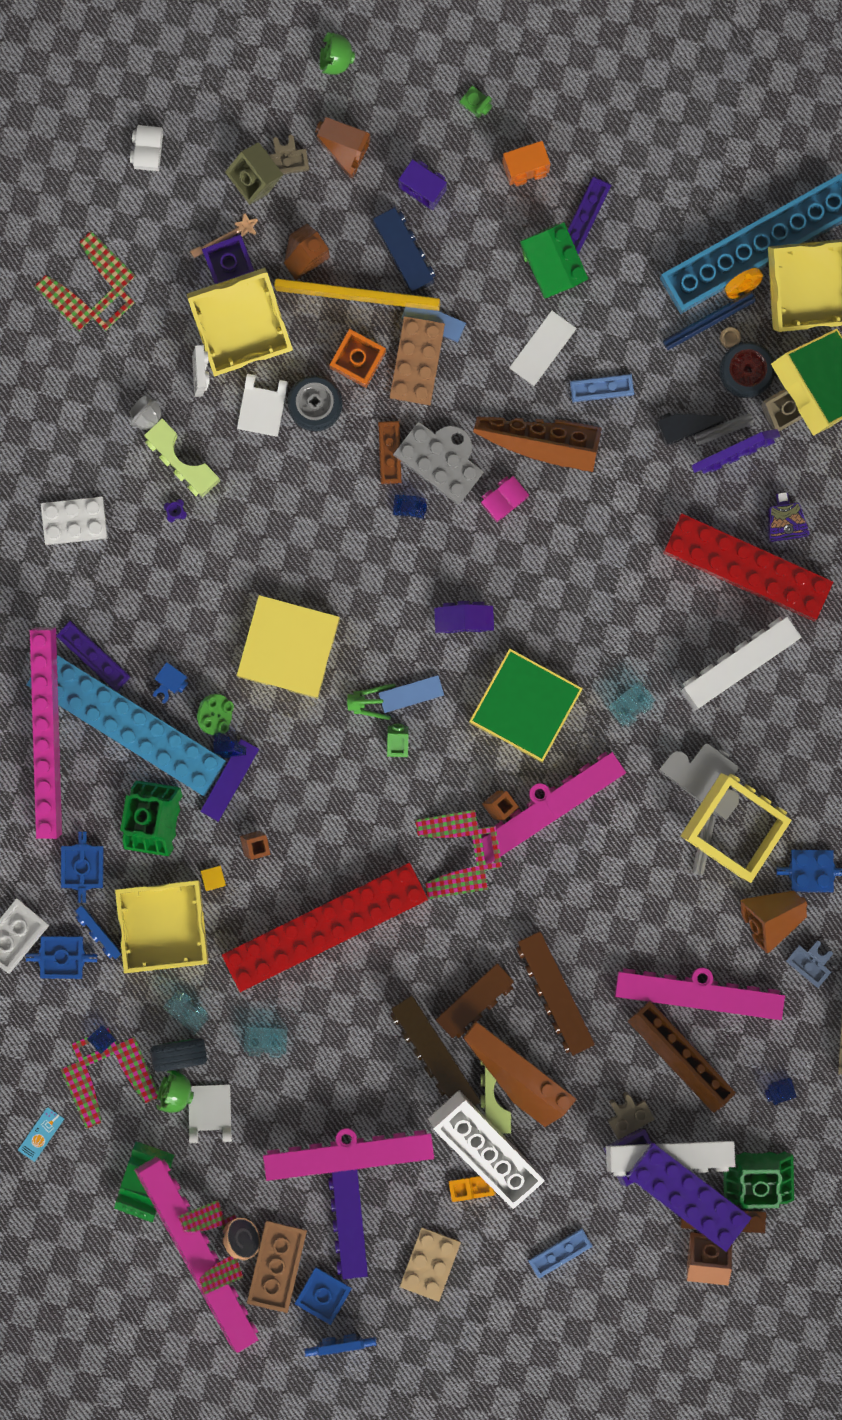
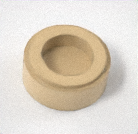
M727 327L720 334V343L728 349L738 344L741 340L740 332L734 327Z

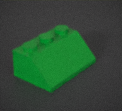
M564 222L551 225L520 241L544 299L588 280V276Z

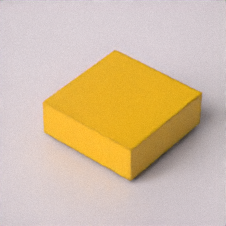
M221 866L201 871L206 891L226 886Z

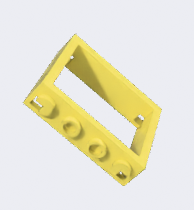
M721 773L680 836L743 880L751 883L792 820L786 816L787 812L778 806L776 808L770 805L772 801L762 795L760 798L755 795V789L747 784L745 786L739 784L740 779L730 773L727 776ZM729 786L777 818L745 869L698 837V834Z

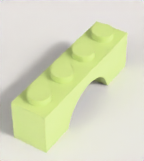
M163 418L144 435L147 439L145 444L152 451L156 449L161 454L159 458L166 466L171 464L174 467L175 471L173 473L180 481L185 479L190 484L187 488L195 496L199 494L203 498L220 482L219 477L205 463L199 466H189L182 463L176 457L174 446L178 435Z
M485 1067V1074H481V1087H485V1095H481V1108H485V1117L502 1134H511V1112L502 1108L496 1102L494 1097L496 1080Z

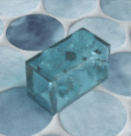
M639 681L607 706V710L621 727L625 724L629 727L638 720L635 716L641 712L645 715L654 707L652 703L655 699Z
M176 991L163 1008L195 1035L208 1021L209 1017L206 1016L208 1012L202 1006L198 1005L196 1007L190 1002L192 998L184 991L181 993Z
M246 1026L244 1052H248V1056L261 1057V1053H268L270 1058H282V1054L286 1055L288 1029Z

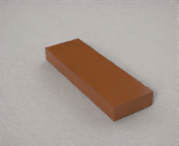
M399 421L378 422L381 484H402L401 461L393 456L400 446Z

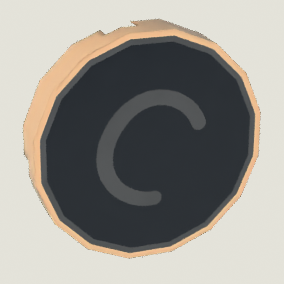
M236 1218L226 1224L223 1230V1244L226 1251L235 1259L247 1260L255 1256L259 1250L260 1236L254 1224L245 1218Z

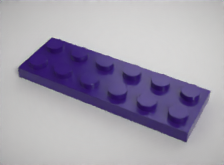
M653 1142L627 1175L628 1178L726 1252L751 1220L749 1215Z

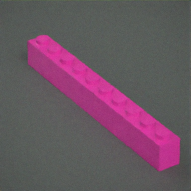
M35 627L30 630L36 839H57L62 835L56 627Z
M155 1157L136 1168L135 1172L230 1347L236 1353H239L258 1341L256 1336L258 1330L252 1321L249 1323L246 1318L248 1312L243 1304L239 1305L236 1299L239 1296L233 1286L230 1287L227 1284L204 1295L199 1279L206 1271L217 1264L219 1258L214 1250L210 1251L207 1244L210 1242L204 1232L183 1231L179 1216L189 1212L187 1208L190 1205L184 1196H180L178 1192L180 1187L175 1178H170L168 1174L170 1168L166 1161H161Z

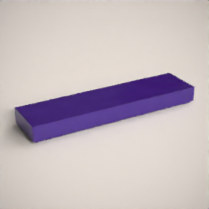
M594 176L567 229L578 255L611 188V184Z
M71 621L56 635L59 640L116 692L131 678Z
M242 739L240 740L200 812L218 822L220 821L260 749Z

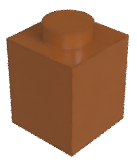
M496 791L482 803L494 820H505L518 808V805L507 791Z
M255 831L240 836L243 854L248 859L253 860L271 855L267 835L263 832Z

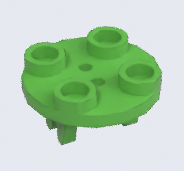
M221 694L206 696L200 703L197 713L198 724L202 731L209 735L226 733L232 720L233 703Z

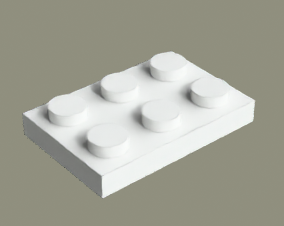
M204 345L195 346L192 355L194 397H203L204 391H207L209 384V372H205L208 364V351H204Z
M103 497L41 503L45 545L108 539Z
M16 899L0 918V967L8 974L11 973L49 926L19 899Z

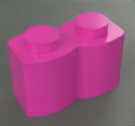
M508 476L498 483L500 486L494 492L490 489L482 496L484 500L481 502V505L496 523L529 497V494L514 476L510 479Z

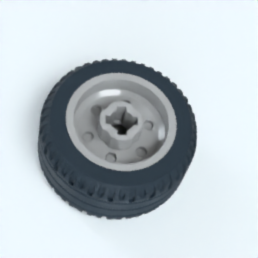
M306 376L297 381L288 395L289 413L294 422L308 431L325 430L338 420L342 412L340 390L333 381L324 376ZM314 400H317V402H319L316 405V407H313L312 402H314Z

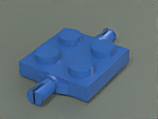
M78 832V844L74 846H61V888L78 890L77 903H86V890L103 888L104 847L88 845L87 832H83V840L82 832Z
M791 850L789 867H776V875H789L791 891L833 893L835 876H842V868H835L833 850Z
M41 936L39 952L26 953V957H34L26 958V962H38L40 978L83 979L85 962L97 963L98 959L89 958L98 957V954H85L83 937Z
M356 1333L343 1335L344 1338L335 1340V1337L323 1338V1341L316 1347L304 1348L305 1357L313 1355L322 1356L377 1346L376 1338L363 1339L361 1336L356 1337Z

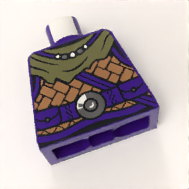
M788 493L776 494L777 506L770 507L768 511V543L808 537L810 533L800 504H790Z

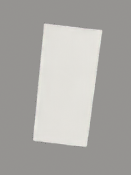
M551 311L509 368L535 386L577 328Z

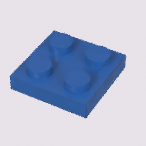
M315 1267L298 1296L295 1305L331 1325L352 1287Z

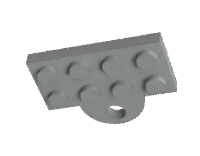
M418 421L393 454V456L458 506L484 473L468 460L472 451L470 437L464 430L455 426L444 427L434 434ZM460 434L463 442L459 445L454 444L451 440L452 435Z

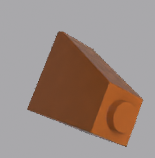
M325 117L323 122L320 121L315 130L318 133L317 140L347 176L353 179L371 143L370 133Z
M305 224L289 236L284 264L296 281L330 258L329 248L318 232L308 224Z
M795 891L741 900L742 917L745 923L749 922L750 928L754 932L751 935L755 943L766 953L771 952L807 918V902L804 897H800Z

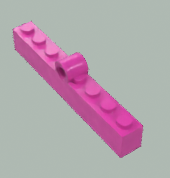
M604 752L596 758L597 763L592 766L588 763L579 769L580 774L576 777H573L571 774L562 780L563 785L558 789L555 786L549 789L545 784H535L529 791L531 802L526 804L528 808L523 812L519 809L509 816L511 820L505 824L503 821H500L494 825L497 831L500 856L626 774L613 752L609 755L607 752ZM538 789L542 790L545 794L544 798H536L535 791ZM491 833L488 835L481 834L485 862L489 864L495 861Z
M623 968V972L617 973L614 997L782 1020L785 995H780V990L768 989V992L765 993L759 992L760 987L747 986V990L739 989L738 984L726 983V987L718 986V982L713 981L712 973L706 968L695 969L691 974V978L685 977V981L676 980L677 976L664 974V978L656 977V973L644 971L643 975H637L635 970ZM701 973L706 975L704 983H699L697 980L698 975Z
M343 1128L337 1133L336 1141L330 1142V1146L322 1147V1143L310 1144L309 1149L302 1150L301 1146L288 1147L286 1152H280V1149L267 1150L268 1154L263 1155L266 1181L434 1159L431 1133H427L426 1129L414 1131V1135L406 1136L405 1132L394 1133L393 1138L385 1139L384 1135L372 1136L371 1141H364V1138H357V1134L353 1129ZM344 1134L351 1136L352 1140L350 1143L342 1142L341 1138Z

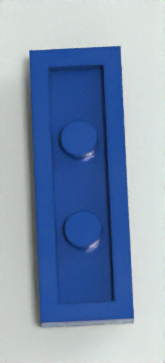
M80 906L75 910L78 914L76 919L82 926L87 925L91 930L89 935L96 943L100 941L104 945L103 952L109 958H119L122 952L86 908Z

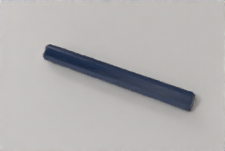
M748 292L663 340L665 348L670 350L753 304L756 301L755 296L752 292Z

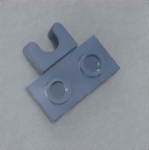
M818 940L807 951L798 945L785 961L816 988H819L830 975L831 971L824 965L833 955L832 951H827L822 956L819 955L818 948L821 942Z

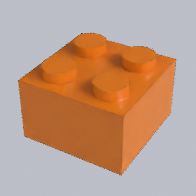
M543 141L503 153L502 163L510 185L520 186L527 183L528 179H542L547 176L546 173H549L550 161Z
M349 329L330 363V369L367 388L386 353V348Z

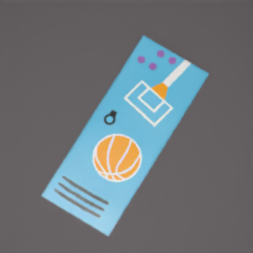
M47 1107L18 1151L35 1162L64 1118Z

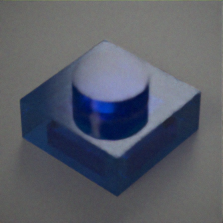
M101 1025L87 1040L102 1054L116 1041V1038L104 1025Z

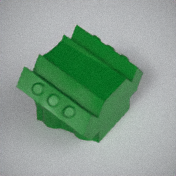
M135 781L131 787L130 796L126 795L120 828V831L124 832L122 839L124 849L170 856L174 850L172 841L176 836V823L180 812L179 801L183 797L180 787Z
M136 1141L114 1209L153 1223L157 1211L139 1180L135 1169L157 1157L161 1161H166L170 1168L168 1172L170 1176L175 1155Z
M771 1151L768 1153L743 1152L739 1155L735 1154V1167H729V1171H723L724 1197L734 1205H742V1209L779 1208V1204H788L794 1201L793 1154L785 1151L780 1154Z

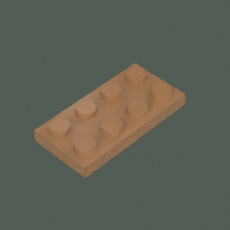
M404 316L390 399L431 406L445 323Z
M266 1220L247 1304L288 1313L307 1230Z

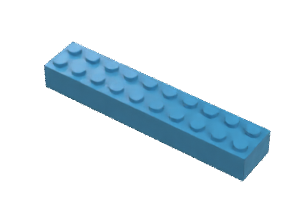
M842 173L661 274L660 280L679 313L682 314L723 291L726 285L740 273L751 268L762 269L769 265V246L808 243L842 224Z
M57 655L59 706L205 797L227 762L226 760ZM30 678V680L28 681V683L26 684V685L29 686L30 688H32V687H31V678Z

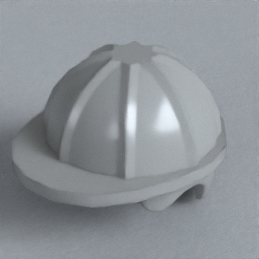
M145 395L142 396L130 410V424L143 430H148L155 426L161 418V409L157 399H152Z

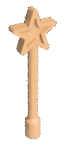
M244 213L243 221L235 223V226L238 228L202 247L199 246L190 251L193 258L202 255L203 248L225 241L240 232L242 237L247 232L256 235L253 226L258 220H249Z

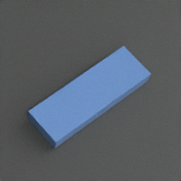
M405 307L401 316L403 320L405 316L445 323L443 337L457 343L466 325L463 321L435 310Z
M632 374L570 381L572 403L634 395Z
M438 675L379 693L380 699L384 701L382 703L384 713L444 696Z
M580 1228L530 1258L528 1262L537 1277L541 1278L593 1246L583 1229Z

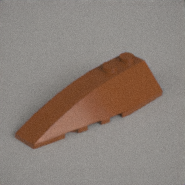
M477 417L473 432L492 443L526 457L561 467L593 472L602 428L565 420H555L554 423H546L543 419H535V422H524L523 418L505 421L503 417Z
M475 1022L463 1037L510 1100L544 1127L563 1117L576 1101L574 1096L478 1022Z

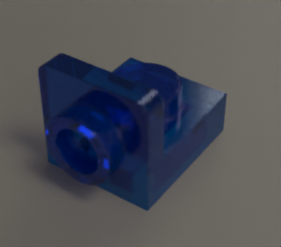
M395 494L394 516L424 519V514L427 511L425 498Z
M215 733L213 742L215 754L224 758L246 755V747L238 744V741L230 740L228 736L221 733Z
M791 1077L766 1084L765 1096L768 1102H772V1105L797 1098Z

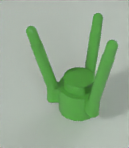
M389 684L348 694V711H354V714L390 720L391 717L388 715L362 710L361 708H365V704L384 702L383 699H365V696L362 695L394 688L396 685Z

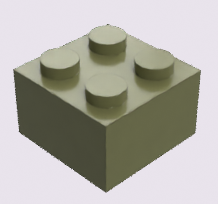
M259 142L241 151L225 172L249 205L267 196L283 176L279 167Z

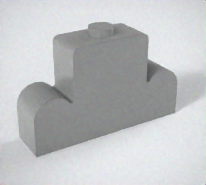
M705 744L690 763L685 753L677 751L666 759L658 771L702 803L721 773L727 776L730 773L735 775L738 771V766L728 759L729 755L722 749L717 751L711 745ZM727 789L713 812L726 821L739 803L738 794L733 790Z

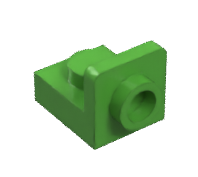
M471 86L459 104L480 118L482 114L486 115L492 108V98L485 96L475 87Z
M403 724L388 726L387 757H408V726Z

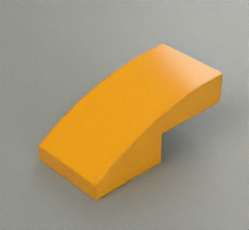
M481 1176L449 1181L452 1202L496 1195V1191Z

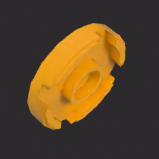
M759 268L746 270L734 277L726 285L724 292L730 299L739 298L740 293L744 292L746 294L754 290L761 283L763 274Z

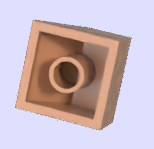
M690 1232L687 1281L729 1285L732 1271V1245L726 1252L705 1235Z

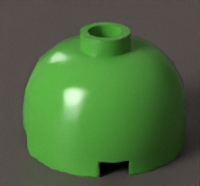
M328 32L323 42L327 43L325 48H321L319 67L320 70H323L321 72L323 74L337 75L343 73L350 63L353 64L355 52L352 51L349 40L343 35Z
M168 1070L167 1073H170L168 1078L164 1077L157 1095L160 1105H156V1108L163 1112L175 1113L183 1110L187 1103L191 1104L194 1092L191 1091V1083L184 1074Z

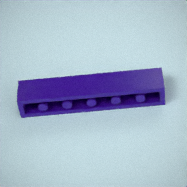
M358 1169L332 1172V1177L329 1178V1188L334 1190L335 1197L331 1199L332 1211H336L337 1218L333 1220L334 1232H338L339 1238L338 1241H335L336 1253H340L341 1262H337L338 1275L342 1274V1279L368 1277Z

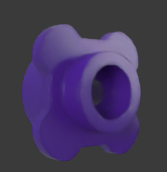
M178 499L176 502L165 503L164 510L167 511V520L173 523L177 519L183 520L186 518L187 513L183 509L184 503L182 500Z

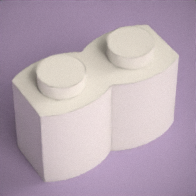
M137 125V131L133 130L132 143L136 144L135 151H131L130 163H133L134 169L159 171L163 140L162 127Z

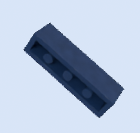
M394 207L373 218V223L413 295L432 285L435 273L430 265L426 266L423 260L426 257L421 247L417 248L413 241L416 238L411 229H406L404 225L406 219L401 211L397 212Z

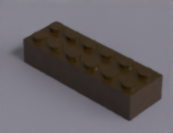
M413 995L392 1007L393 1013L390 1014L392 1020L396 1025L401 1024L404 1030L401 1032L407 1043L412 1041L415 1046L413 1049L414 1054L419 1061L423 1059L427 1066L424 1069L429 1077H435L438 1083L435 1086L441 1096L446 1094L448 1099H450L460 1091L474 1106L481 1103Z

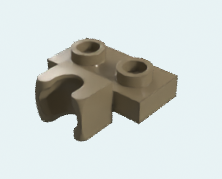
M289 135V143L285 146L279 143L277 137L273 138L275 154H269V156L279 167L283 175L310 171L306 149L296 150L293 135Z
M627 1091L623 1093L625 1098L624 1104L618 1105L613 1099L609 1101L616 1115L607 1121L618 1140L655 1120L646 1102L642 1100L634 1104Z

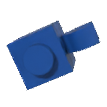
M166 662L155 677V680L161 686L154 691L153 697L156 698L159 693H164L165 698L162 700V703H167L169 700L168 690L174 694H177L178 691L182 693L188 685V682H186L188 677Z

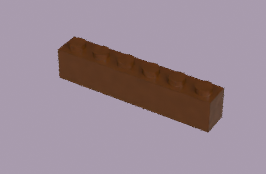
M541 931L518 941L519 946L516 947L520 958L525 957L528 965L525 966L529 977L534 976L537 982L534 987L538 996L543 995L546 1001L543 1006L548 1016L552 1014L555 1022L552 1025L557 1035L561 1033L565 1040L561 1043L566 1054L570 1052L574 1056L594 1046L595 1043Z
M651 1001L642 1006L627 1021L713 1113L724 1107L736 1094L729 1084Z

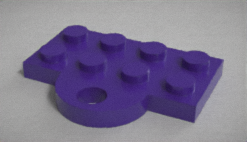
M778 429L760 432L691 465L694 473L702 471L703 474L715 472L723 468L722 466L725 464H732L740 460L739 457L751 455L757 452L759 448H765L774 444V439L781 437Z

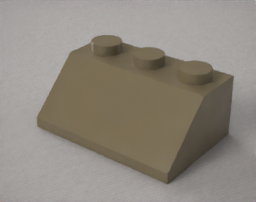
M786 389L764 400L761 404L766 420L778 431L802 419L796 403Z

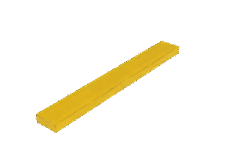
M275 279L274 285L276 291L435 311H440L441 305L439 298L302 281Z

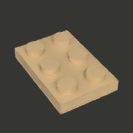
M421 1227L400 1287L439 1302L461 1242Z

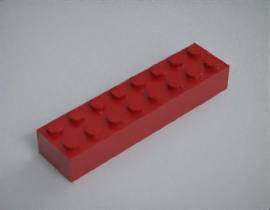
M682 513L663 554L813 622L817 620L833 585V581Z

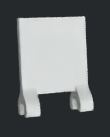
M247 374L237 429L278 437L288 381L279 380L278 391L276 392L255 388L256 376Z
M230 1085L191 1086L194 1097L191 1104H189V1143H199L198 1131L223 1130V1142H232Z

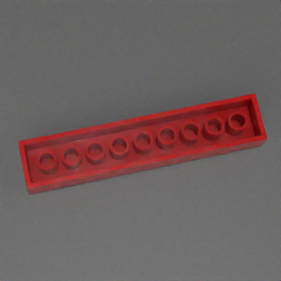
M409 862L222 954V957L239 992H242L428 901V898Z

